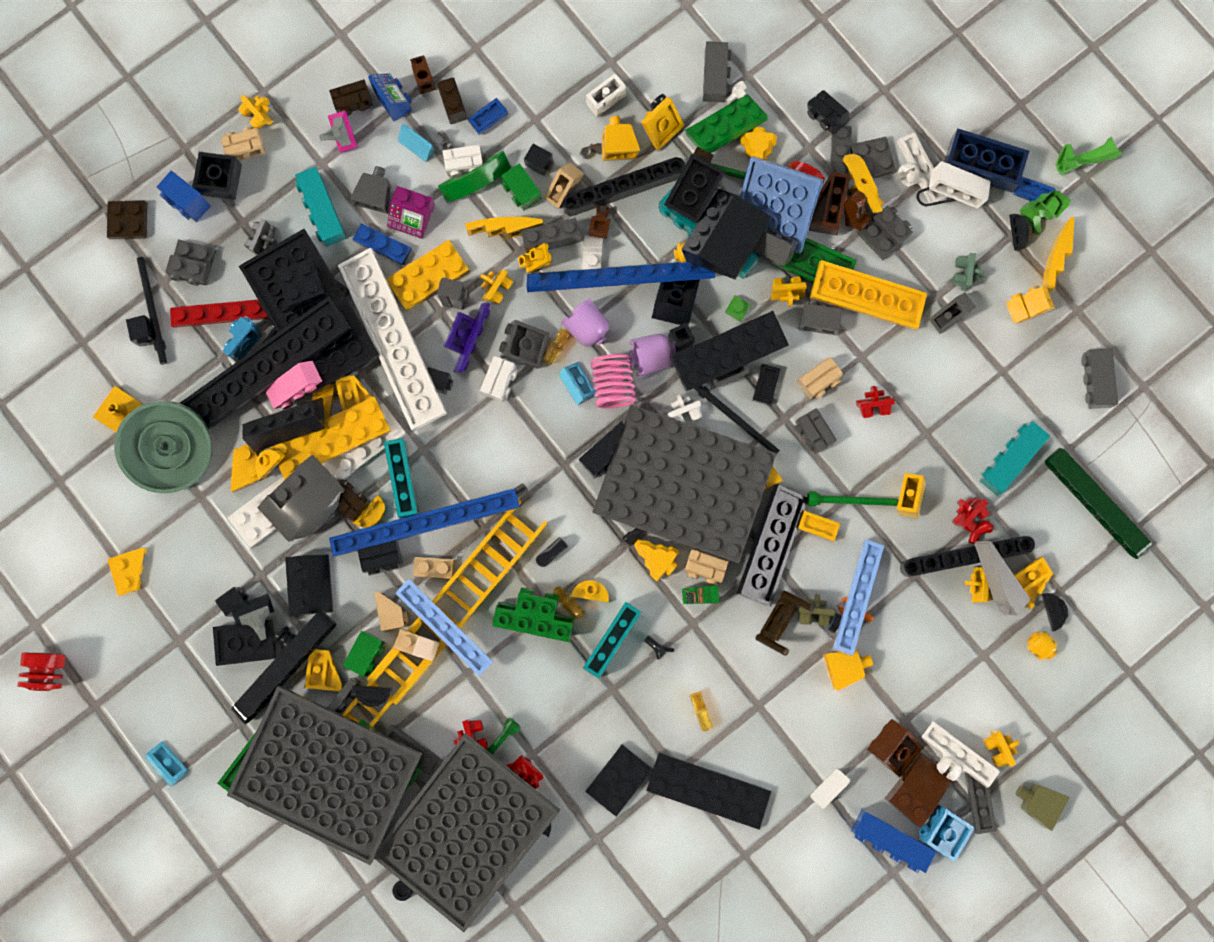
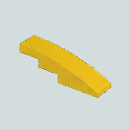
M496 217L465 223L468 236L487 231L489 238L507 233L508 239L521 236L522 230L543 225L542 219L529 217Z
M1070 217L1063 224L1049 253L1042 287H1047L1049 293L1055 289L1056 276L1064 271V259H1067L1073 252L1075 217Z

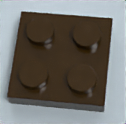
M145 200L108 201L107 238L109 240L146 239L147 202Z

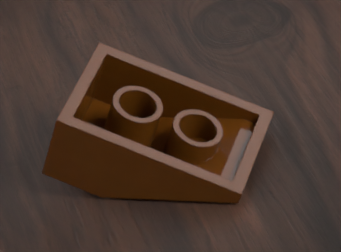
M920 753L884 799L921 828L934 812L952 780L946 778V773L941 774L937 769V765L923 753Z

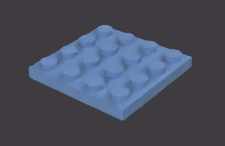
M752 156L740 198L772 217L767 227L798 241L795 252L800 254L804 247L824 179Z

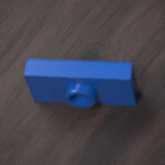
M495 98L467 120L477 134L480 135L508 115V111L498 98Z
M1022 177L1020 185L1015 189L1013 195L1034 201L1041 194L1050 193L1053 190L1055 191L1056 188Z

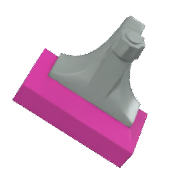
M346 110L328 115L331 129L319 135L320 140H335L339 152L357 148L358 146Z

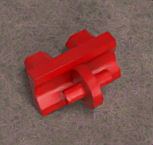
M871 386L870 392L864 393L865 398L870 399L856 400V406L860 408L863 418L873 417V407H879V415H891V405L895 404L894 398L884 396V390L878 391L876 386Z
M977 497L973 500L968 498L966 501L959 499L957 504L960 508L956 511L958 515L952 522L956 526L972 532L977 527L973 519L976 516L979 519H984L990 514L986 507L988 502Z
M462 721L465 733L482 747L488 749L486 738L476 740L474 734L484 730L482 721ZM463 730L457 731L459 739L454 740L455 745L464 735Z
M522 755L515 762L506 765L534 789L539 787V781L544 778L543 774L532 765L531 760L527 757L524 758Z

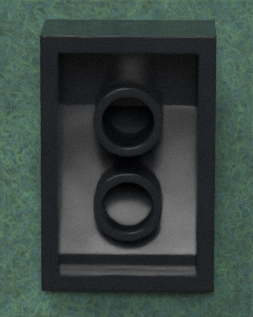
M700 279L660 282L652 318L677 325L687 322L689 326Z

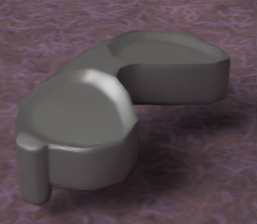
M445 131L437 132L445 140L441 143L442 147L447 145L448 149H453Z
M602 143L590 144V146L582 148L579 154L584 159L589 158L591 151L600 155L602 154Z

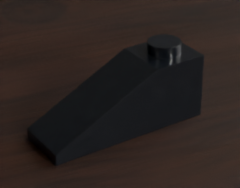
M622 421L579 458L580 464L593 478L597 476L600 478L607 472V467L624 426Z

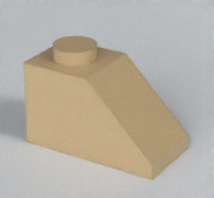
M570 162L559 168L544 198L559 209L563 205V198L573 193L584 173Z
M374 592L381 631L407 627V622H409L408 611H404V607L383 593Z
M400 629L393 648L434 661L440 642Z

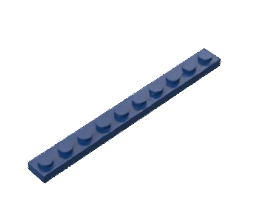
M689 262L534 273L527 274L526 287L528 293L715 278V272Z
M514 488L330 537L329 541L333 557L356 552L359 549L405 539L520 508L516 489Z

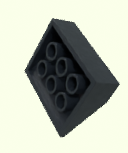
M718 189L682 247L686 262L736 280L772 217L739 196Z

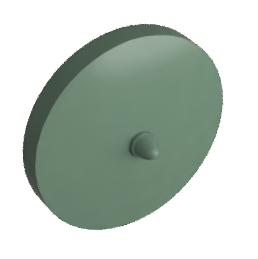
M160 400L143 404L124 418L116 432L114 451L120 469L132 483L154 493H174L188 488L204 474L212 456V438L203 419L191 408L177 402Z

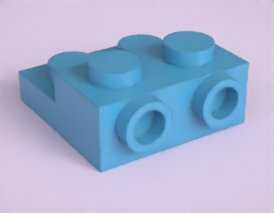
M247 316L244 318L240 317L231 324L229 332L234 337L225 343L222 350L236 362L246 356L262 337V334L258 331L260 327Z
M938 804L930 815L927 824H924L919 829L920 836L918 839L955 862L975 827Z

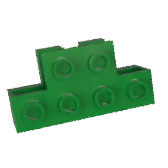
M521 587L516 605L499 602L495 608L493 627L565 642L570 641L575 618L556 614L559 595L546 592L544 597L534 595L535 590Z

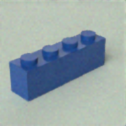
M862 809L851 829L855 833L854 838L863 843L866 840L873 843L872 848L881 853L884 850L891 854L890 858L898 863H901L902 860L908 863L907 868L916 873H919L920 870L926 873L937 852Z

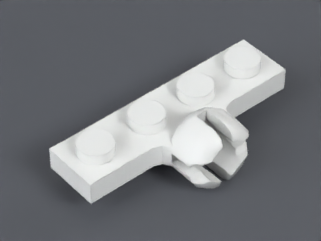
M912 133L899 138L897 144L907 161V164L902 165L898 170L899 179L907 177V180L901 181V184L907 187L918 184L921 189L929 187L931 171L934 167L916 134ZM932 190L924 191L929 203L943 201L948 198Z
M935 722L930 724L921 737L922 740L941 753L942 759L937 764L938 771L943 774L949 767L952 768L946 778L952 781L957 780L963 772H966L986 788H989L1000 772Z

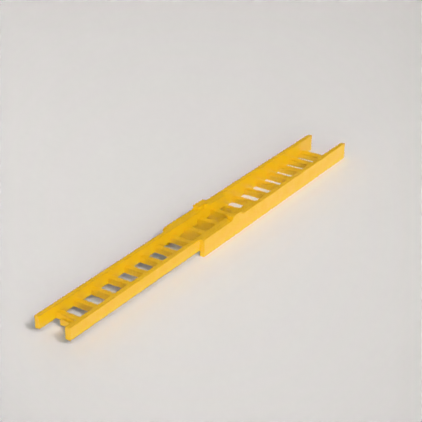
M516 509L507 511L432 601L437 605L446 593L462 606L468 613L460 623L440 608L461 629L548 525L546 521L534 533L513 515ZM507 520L529 538L523 547L500 529ZM494 535L517 553L511 562L487 544ZM482 550L505 568L498 577L475 559ZM469 565L474 567L492 583L485 593L462 575ZM457 579L480 597L472 608L449 590ZM418 617L407 631L416 634L424 626L440 639V645L434 658L435 661L447 644ZM394 648L390 650L366 679L369 681L366 686L381 687L376 681L385 671L401 687L393 697L390 696L387 699L388 703L380 712L374 707L362 705L375 716L369 724L371 727L375 726L393 703L399 704L434 661L423 659L418 666L400 650ZM397 656L414 670L406 681L389 667ZM355 698L342 715L359 723V720L350 713L359 702Z

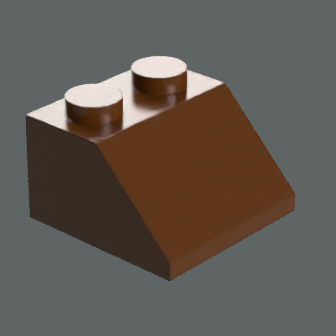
M891 719L883 727L876 739L871 742L867 750L900 778L924 747L906 728Z

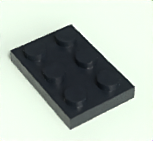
M265 620L267 639L262 641L255 630L249 625L237 627L236 624L213 627L216 666L275 659L273 620Z
M621 744L585 792L617 817L653 768Z

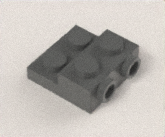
M888 205L882 209V212L876 214L862 231L859 230L857 233L882 261L913 233L911 224L906 220L902 221L898 217V210L894 207L890 208Z
M178 239L174 255H170L165 273L174 281L180 282L182 279L194 286H199V284L206 285L216 250L212 247Z
M518 320L512 321L511 324L508 323L504 334H507L506 340L502 341L499 347V352H502L500 357L539 369L550 333Z

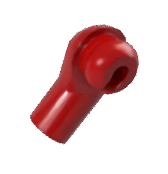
M989 521L978 523L977 527L971 532L968 542L975 544L976 541H979L980 535L991 533L994 530L993 524Z

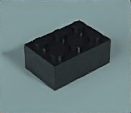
M691 154L664 206L697 225L724 179L725 171Z

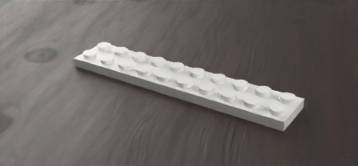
M369 248L339 264L338 267L370 339L380 354L379 359L411 430L415 431L446 415L447 412L373 249Z
M384 403L379 406L391 432L322 463L336 480L344 481L385 450V441L400 439L406 435V432ZM283 477L227 517L251 549L277 530L257 507L267 495H270L284 481Z

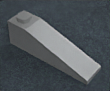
M976 541L975 547L993 600L997 604L999 611L1004 615H1019L1030 601L1029 596L992 542Z

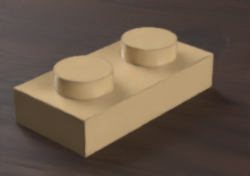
M415 557L413 576L451 579L453 577L454 560Z

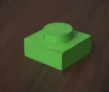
M734 295L725 313L741 322L751 304Z

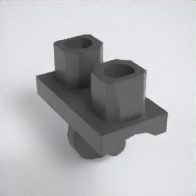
M261 219L260 222H254L251 229L255 235L253 239H246L244 246L255 255L269 249L270 245L274 246L277 244V241L273 239L276 228L264 219Z

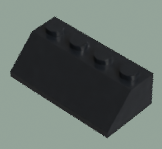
M322 397L242 424V439L256 452L325 429Z

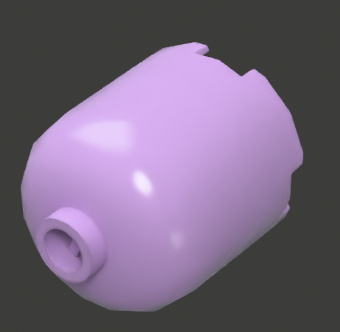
M590 298L578 305L573 310L574 313L571 316H566L561 321V324L582 346L588 347L595 343L599 346L607 339L604 335L609 330V323Z
M654 334L629 341V344L633 345V349L629 350L633 367H638L639 372H637V375L639 377L667 369L671 366L670 356L676 354V347L665 335Z

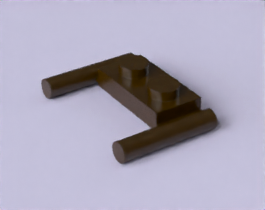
M782 591L781 598L762 627L760 634L756 635L755 640L787 656L789 649L776 643L775 640L779 641L797 610L796 605L811 612L815 609V605L788 591Z

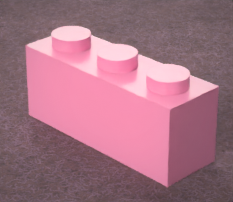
M313 361L302 362L276 379L265 392L274 409L282 407L284 410L293 406L294 401L303 399L305 393L314 391L317 388L316 385L321 383L322 379Z

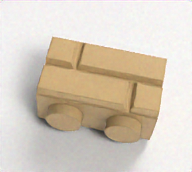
M247 127L239 133L229 132L225 137L220 138L225 155L236 156L239 161L266 154L262 136L257 127Z
M828 357L799 378L797 383L809 399L814 397L818 399L826 393V388L829 386L834 388L841 382L840 378L843 376V373L836 366L832 358Z
M692 548L684 572H687L688 577L698 579V577L705 578V582L712 585L721 584L729 560Z

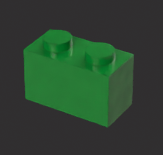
M520 163L501 175V185L506 193H511L513 196L511 199L517 208L520 206L525 211L542 199L541 192Z
M361 631L343 667L363 677H367L376 667L374 662L377 656L380 657L383 654L385 641L366 631Z

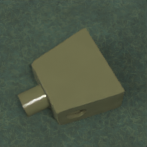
M1034 783L1030 789L1020 785L1016 791V796L1024 800L1021 804V809L1042 827L1051 831L1070 798Z

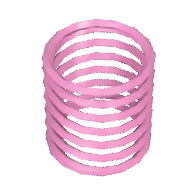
M609 354L596 357L590 361L591 369L595 370L591 375L596 377L592 382L597 384L593 389L598 391L594 394L595 397L599 398L595 401V406L598 408H618L636 402L637 399L634 397L636 392L633 391L635 385L632 384L634 378L631 377L633 371L630 370L632 364L629 363L631 357L629 355ZM618 357L627 358V359H624V360H608V361H601V362L594 363V362H596V361L603 360V359H607V358H618ZM624 379H630L628 382L621 381ZM626 393H632V394L629 395V396H624V395H622V394H626ZM626 400H631V401H628V402H625V403L614 404V403H619V402H623V401H626Z

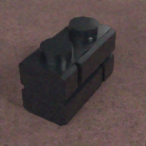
M822 90L807 103L808 116L812 120L816 119L824 131L828 130L835 134L849 122V111L825 90Z
M396 540L357 551L362 572L368 573V576L379 574V570L387 568V571L399 569L398 565L403 564L399 543Z

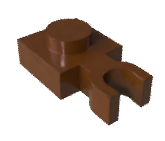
M597 205L596 216L591 218L589 236L607 239L610 219H607L609 207L606 208V212L602 213L599 211L600 206Z

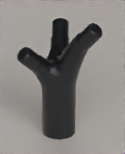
M649 635L644 640L655 651L658 660L660 659V652L662 654L674 652V648H667L659 644Z

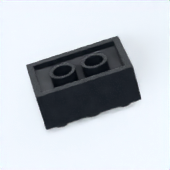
M329 555L285 557L289 616L314 615L320 610H324L326 613H333Z

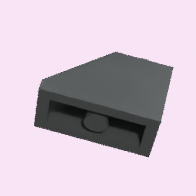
M963 293L935 313L929 320L939 334H941L974 310L976 306L967 294Z

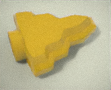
M755 127L751 129V132L740 136L741 145L745 147V154L750 158L756 156L767 160V157L772 153V147L776 145L777 135L766 132L764 127Z
M639 539L634 544L638 554L645 559V566L650 570V576L656 582L664 574L669 576L678 565L674 560L680 550L673 546L666 547L662 544L655 546L649 541Z

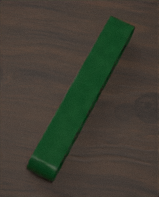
M1058 448L1044 461L1053 474L1131 557L1139 559L1152 547L1151 541L1064 449Z

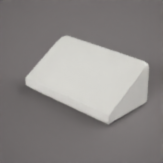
M836 769L810 797L820 808L824 809L851 780L840 770Z

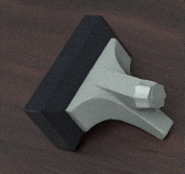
M268 594L230 608L237 627L249 625L255 630L261 641L267 639L265 620L268 615L275 612Z

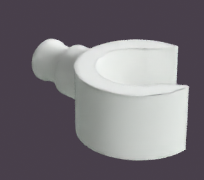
M739 81L731 87V94L725 100L728 104L746 94L744 90L747 89V86L743 81Z

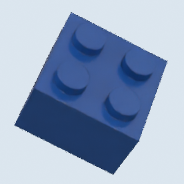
M172 170L156 186L161 192L159 195L187 220L191 218L197 222L211 207L198 191Z

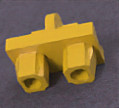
M243 95L240 98L243 103L238 110L245 117H249L251 113L255 115L249 121L254 128L257 127L259 130L265 124L271 125L274 122L267 114L270 111L268 107L270 100L267 97L260 98L257 95L255 98H247L246 95Z
M543 243L531 249L530 252L519 256V266L526 268L527 273H532L541 267L549 266L552 262V255L548 253L549 245Z
M502 269V271H499L494 280L492 278L495 274L491 271L488 276L483 274L480 276V279L483 281L480 287L485 290L489 285L481 299L495 304L501 302L504 295L496 291L500 285L508 290L514 282L506 275L508 273L506 270Z
M800 276L791 278L789 284H784L782 278H774L770 295L771 300L787 301V306H792L793 301L805 298L806 282H802Z
M973 567L970 581H965L964 584L965 586H970L971 602L988 603V601L993 600V597L989 590L982 567Z
M991 731V735L986 737L983 742L988 750L997 747L999 754L991 757L994 766L1012 767L1016 765L1012 755L1018 753L1015 746L1020 744L1019 740H1012L1009 734L1003 737L1001 731Z

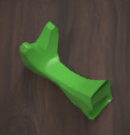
M1112 136L1102 146L1076 156L1073 154L1072 145L1066 144L1059 154L1056 167L1059 174L1062 175L1082 165L1115 160L1123 153L1117 149Z
M1053 190L1050 193L1041 194L1034 201L1031 200L1026 203L1019 211L1022 216L1030 221L1032 232L1039 234L1042 230L1041 219L1051 220L1053 215L1058 218L1069 206L1071 200L1060 191Z

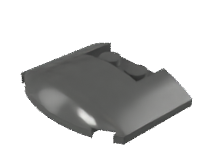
M311 455L297 466L296 470L270 495H267L257 508L282 536L290 542L294 541V539L304 538L322 527L339 506L340 495L344 493V488L314 455Z

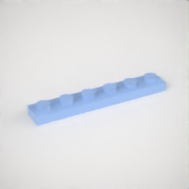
M867 539L863 542L833 650L850 656L854 654L884 546Z
M410 579L395 592L478 676L493 663Z

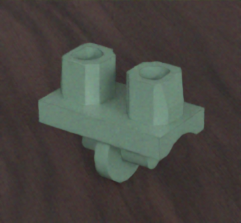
M970 253L968 256H957L955 260V267L963 268L964 271L963 274H954L952 284L961 286L962 291H967L968 287L972 286V279L973 283H978L979 278L985 277V271L980 269L981 264H975L976 253Z

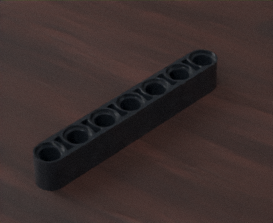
M674 157L570 193L563 198L564 212L569 216H575L595 209L597 205L601 207L675 181L679 178L685 167V162L679 157ZM678 166L681 170L674 171L672 167ZM656 172H661L663 176L656 177L654 174ZM644 178L646 182L639 183L637 179ZM622 184L628 185V188L621 189L619 186ZM609 190L611 194L603 195L602 192ZM587 196H591L594 198L592 201L589 202L584 200V198ZM570 202H574L576 206L570 208L567 206V204Z
M1030 536L992 542L1002 558L1030 553L1035 548V541ZM1022 540L1027 544L1026 550H1023L1020 546ZM1003 544L1008 547L1007 554L1001 550ZM971 546L905 560L900 565V572L906 577H912L981 562L976 547ZM965 551L971 556L969 562L964 559ZM946 555L951 557V565L945 563ZM927 559L933 562L932 569L926 567ZM908 563H912L914 565L913 573H910L907 570Z
M324 610L317 612L232 706L231 711L244 724L249 723L272 699L277 686H283L312 652L334 630L337 623Z

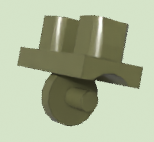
M815 594L814 599H807L808 602L815 605V609L812 612L805 608L797 607V613H800V624L811 625L813 614L819 615L818 626L829 627L832 616H835V610L819 608V606L826 607L827 601L820 600L819 594Z

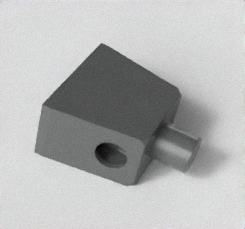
M375 166L373 174L363 173L350 197L354 206L385 214L388 213L391 184L387 178H384L386 171L384 168Z

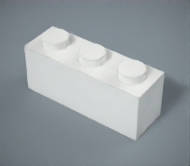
M941 161L931 171L929 189L978 209L988 200L990 181Z

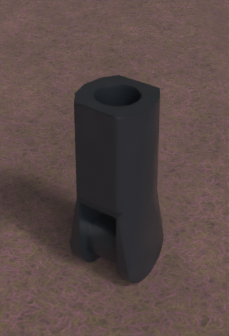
M559 537L536 557V563L540 567L547 566L554 558L568 548V545Z

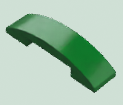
M504 151L487 159L488 162L456 179L452 177L439 184L438 187L445 201L457 200L476 192L506 173L511 166Z

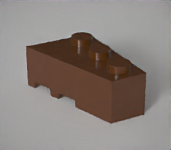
M831 172L819 193L809 231L838 236L851 175Z

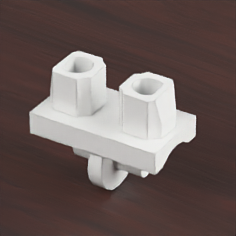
M678 394L676 395L677 401L672 402L671 406L672 408L678 406L680 408L666 414L667 417L685 422L682 414L688 412L691 420L694 421L702 417L699 408L702 405L699 400L685 406V403L690 402L689 397L682 398Z

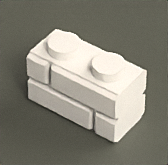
M614 74L586 95V104L595 116L598 117L616 104L618 100L626 96V86Z
M480 145L443 150L448 177L458 178L462 174H466L483 164Z
M494 356L481 386L480 393L500 402L504 398L507 399L511 390L508 387L510 381L515 380L518 370H515V364Z

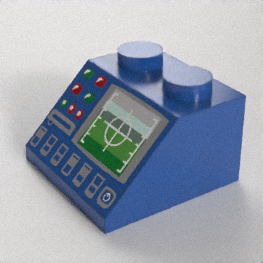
M390 73L368 76L374 93L393 122L412 111L410 106L412 101L407 93L403 94L401 91L402 85L397 78L393 79Z

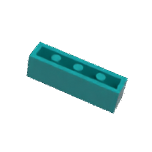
M315 166L295 174L297 178L295 185L298 192H302L304 195L302 202L304 207L310 210L311 214L308 217L311 224L317 227L318 231L315 234L319 242L323 241L327 247L346 239L345 232L317 167Z
M1033 421L1028 424L1023 423L1017 430L1019 434L1015 439L1012 437L1005 444L1007 447L1003 453L1000 451L994 457L993 461L995 463L991 467L987 466L981 473L983 477L980 479V482L997 496L1004 493L1050 437L1046 431Z
M403 438L385 441L384 447L397 517L401 519L419 514L406 442Z
M625 602L583 666V669L599 679L642 612Z

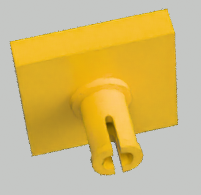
M668 97L653 111H648L645 118L641 121L650 141L657 150H660L685 126L672 99Z
M114 386L93 418L114 432H117L124 418L143 404Z

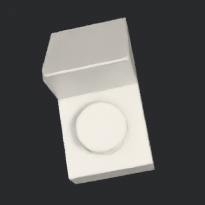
M589 235L584 236L582 270L601 268L603 238Z

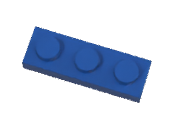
M362 223L353 237L354 242L368 249L371 248L374 252L401 265H404L412 250L411 247Z

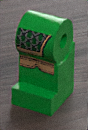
M718 585L683 588V604H718Z

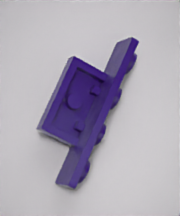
M490 303L481 304L475 319L462 312L457 313L444 344L445 348L460 354L453 372L462 373L467 369L469 355L474 352L477 336L479 337L483 331L482 324L484 319L486 320L490 314Z

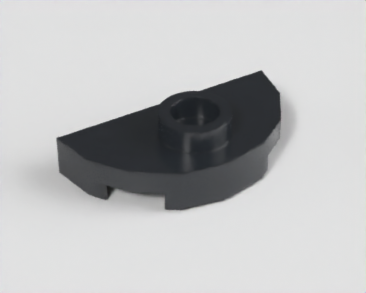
M1010 214L1014 250L1019 251L1029 243L1032 236V227L1026 217Z
M1042 593L1051 631L1054 632L1061 629L1066 618H1068V608L1064 600L1052 593Z
M352 685L353 694L362 705L369 707L379 706L386 702L391 696L393 689L391 687Z

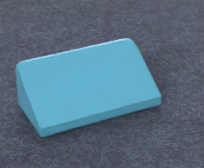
M403 124L401 126L398 137L399 143L427 162L435 153L433 145L407 125Z
M579 362L566 366L559 372L560 378L577 405L593 397L596 393Z
M163 741L146 753L145 759L169 786L176 783L188 771Z

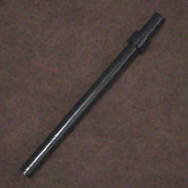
M138 257L137 264L155 340L153 342L154 350L157 351L160 365L167 364L166 345L161 336L144 257Z
M700 385L694 388L701 398H706L768 451L774 453L780 451L710 393L711 390L706 386Z

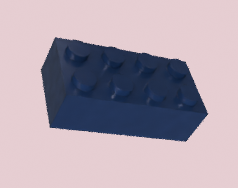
M957 128L951 138L944 162L989 180L992 187L1013 193L1020 185L1029 150Z

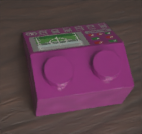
M397 186L390 202L387 227L422 239L435 207L433 198Z

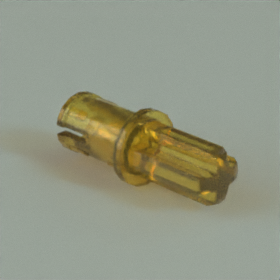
M560 328L553 342H550V347L543 357L545 363L552 365L559 352L563 351L562 347L570 336L567 330Z
M557 586L553 590V594L559 595V601L563 604L562 608L569 611L576 621L584 616L586 612L577 604L575 598H571L561 586Z
M699 691L689 695L695 710L693 713L697 715L701 730L708 731L713 727L707 712L709 708H706L702 692Z

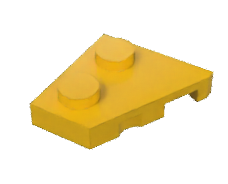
M355 375L343 377L336 381L342 411L372 398Z
M247 444L233 450L231 492H236L261 481L258 480L255 469L258 457L257 451L254 452Z
M142 547L107 559L118 596L139 590L146 548Z
M1038 557L1014 573V576L1030 598L1026 605L1028 609H1032L1035 606L1033 603L1037 596L1042 594L1046 582L1050 580L1053 574L1043 557Z
M315 649L308 657L304 688L341 691L343 685L331 651Z

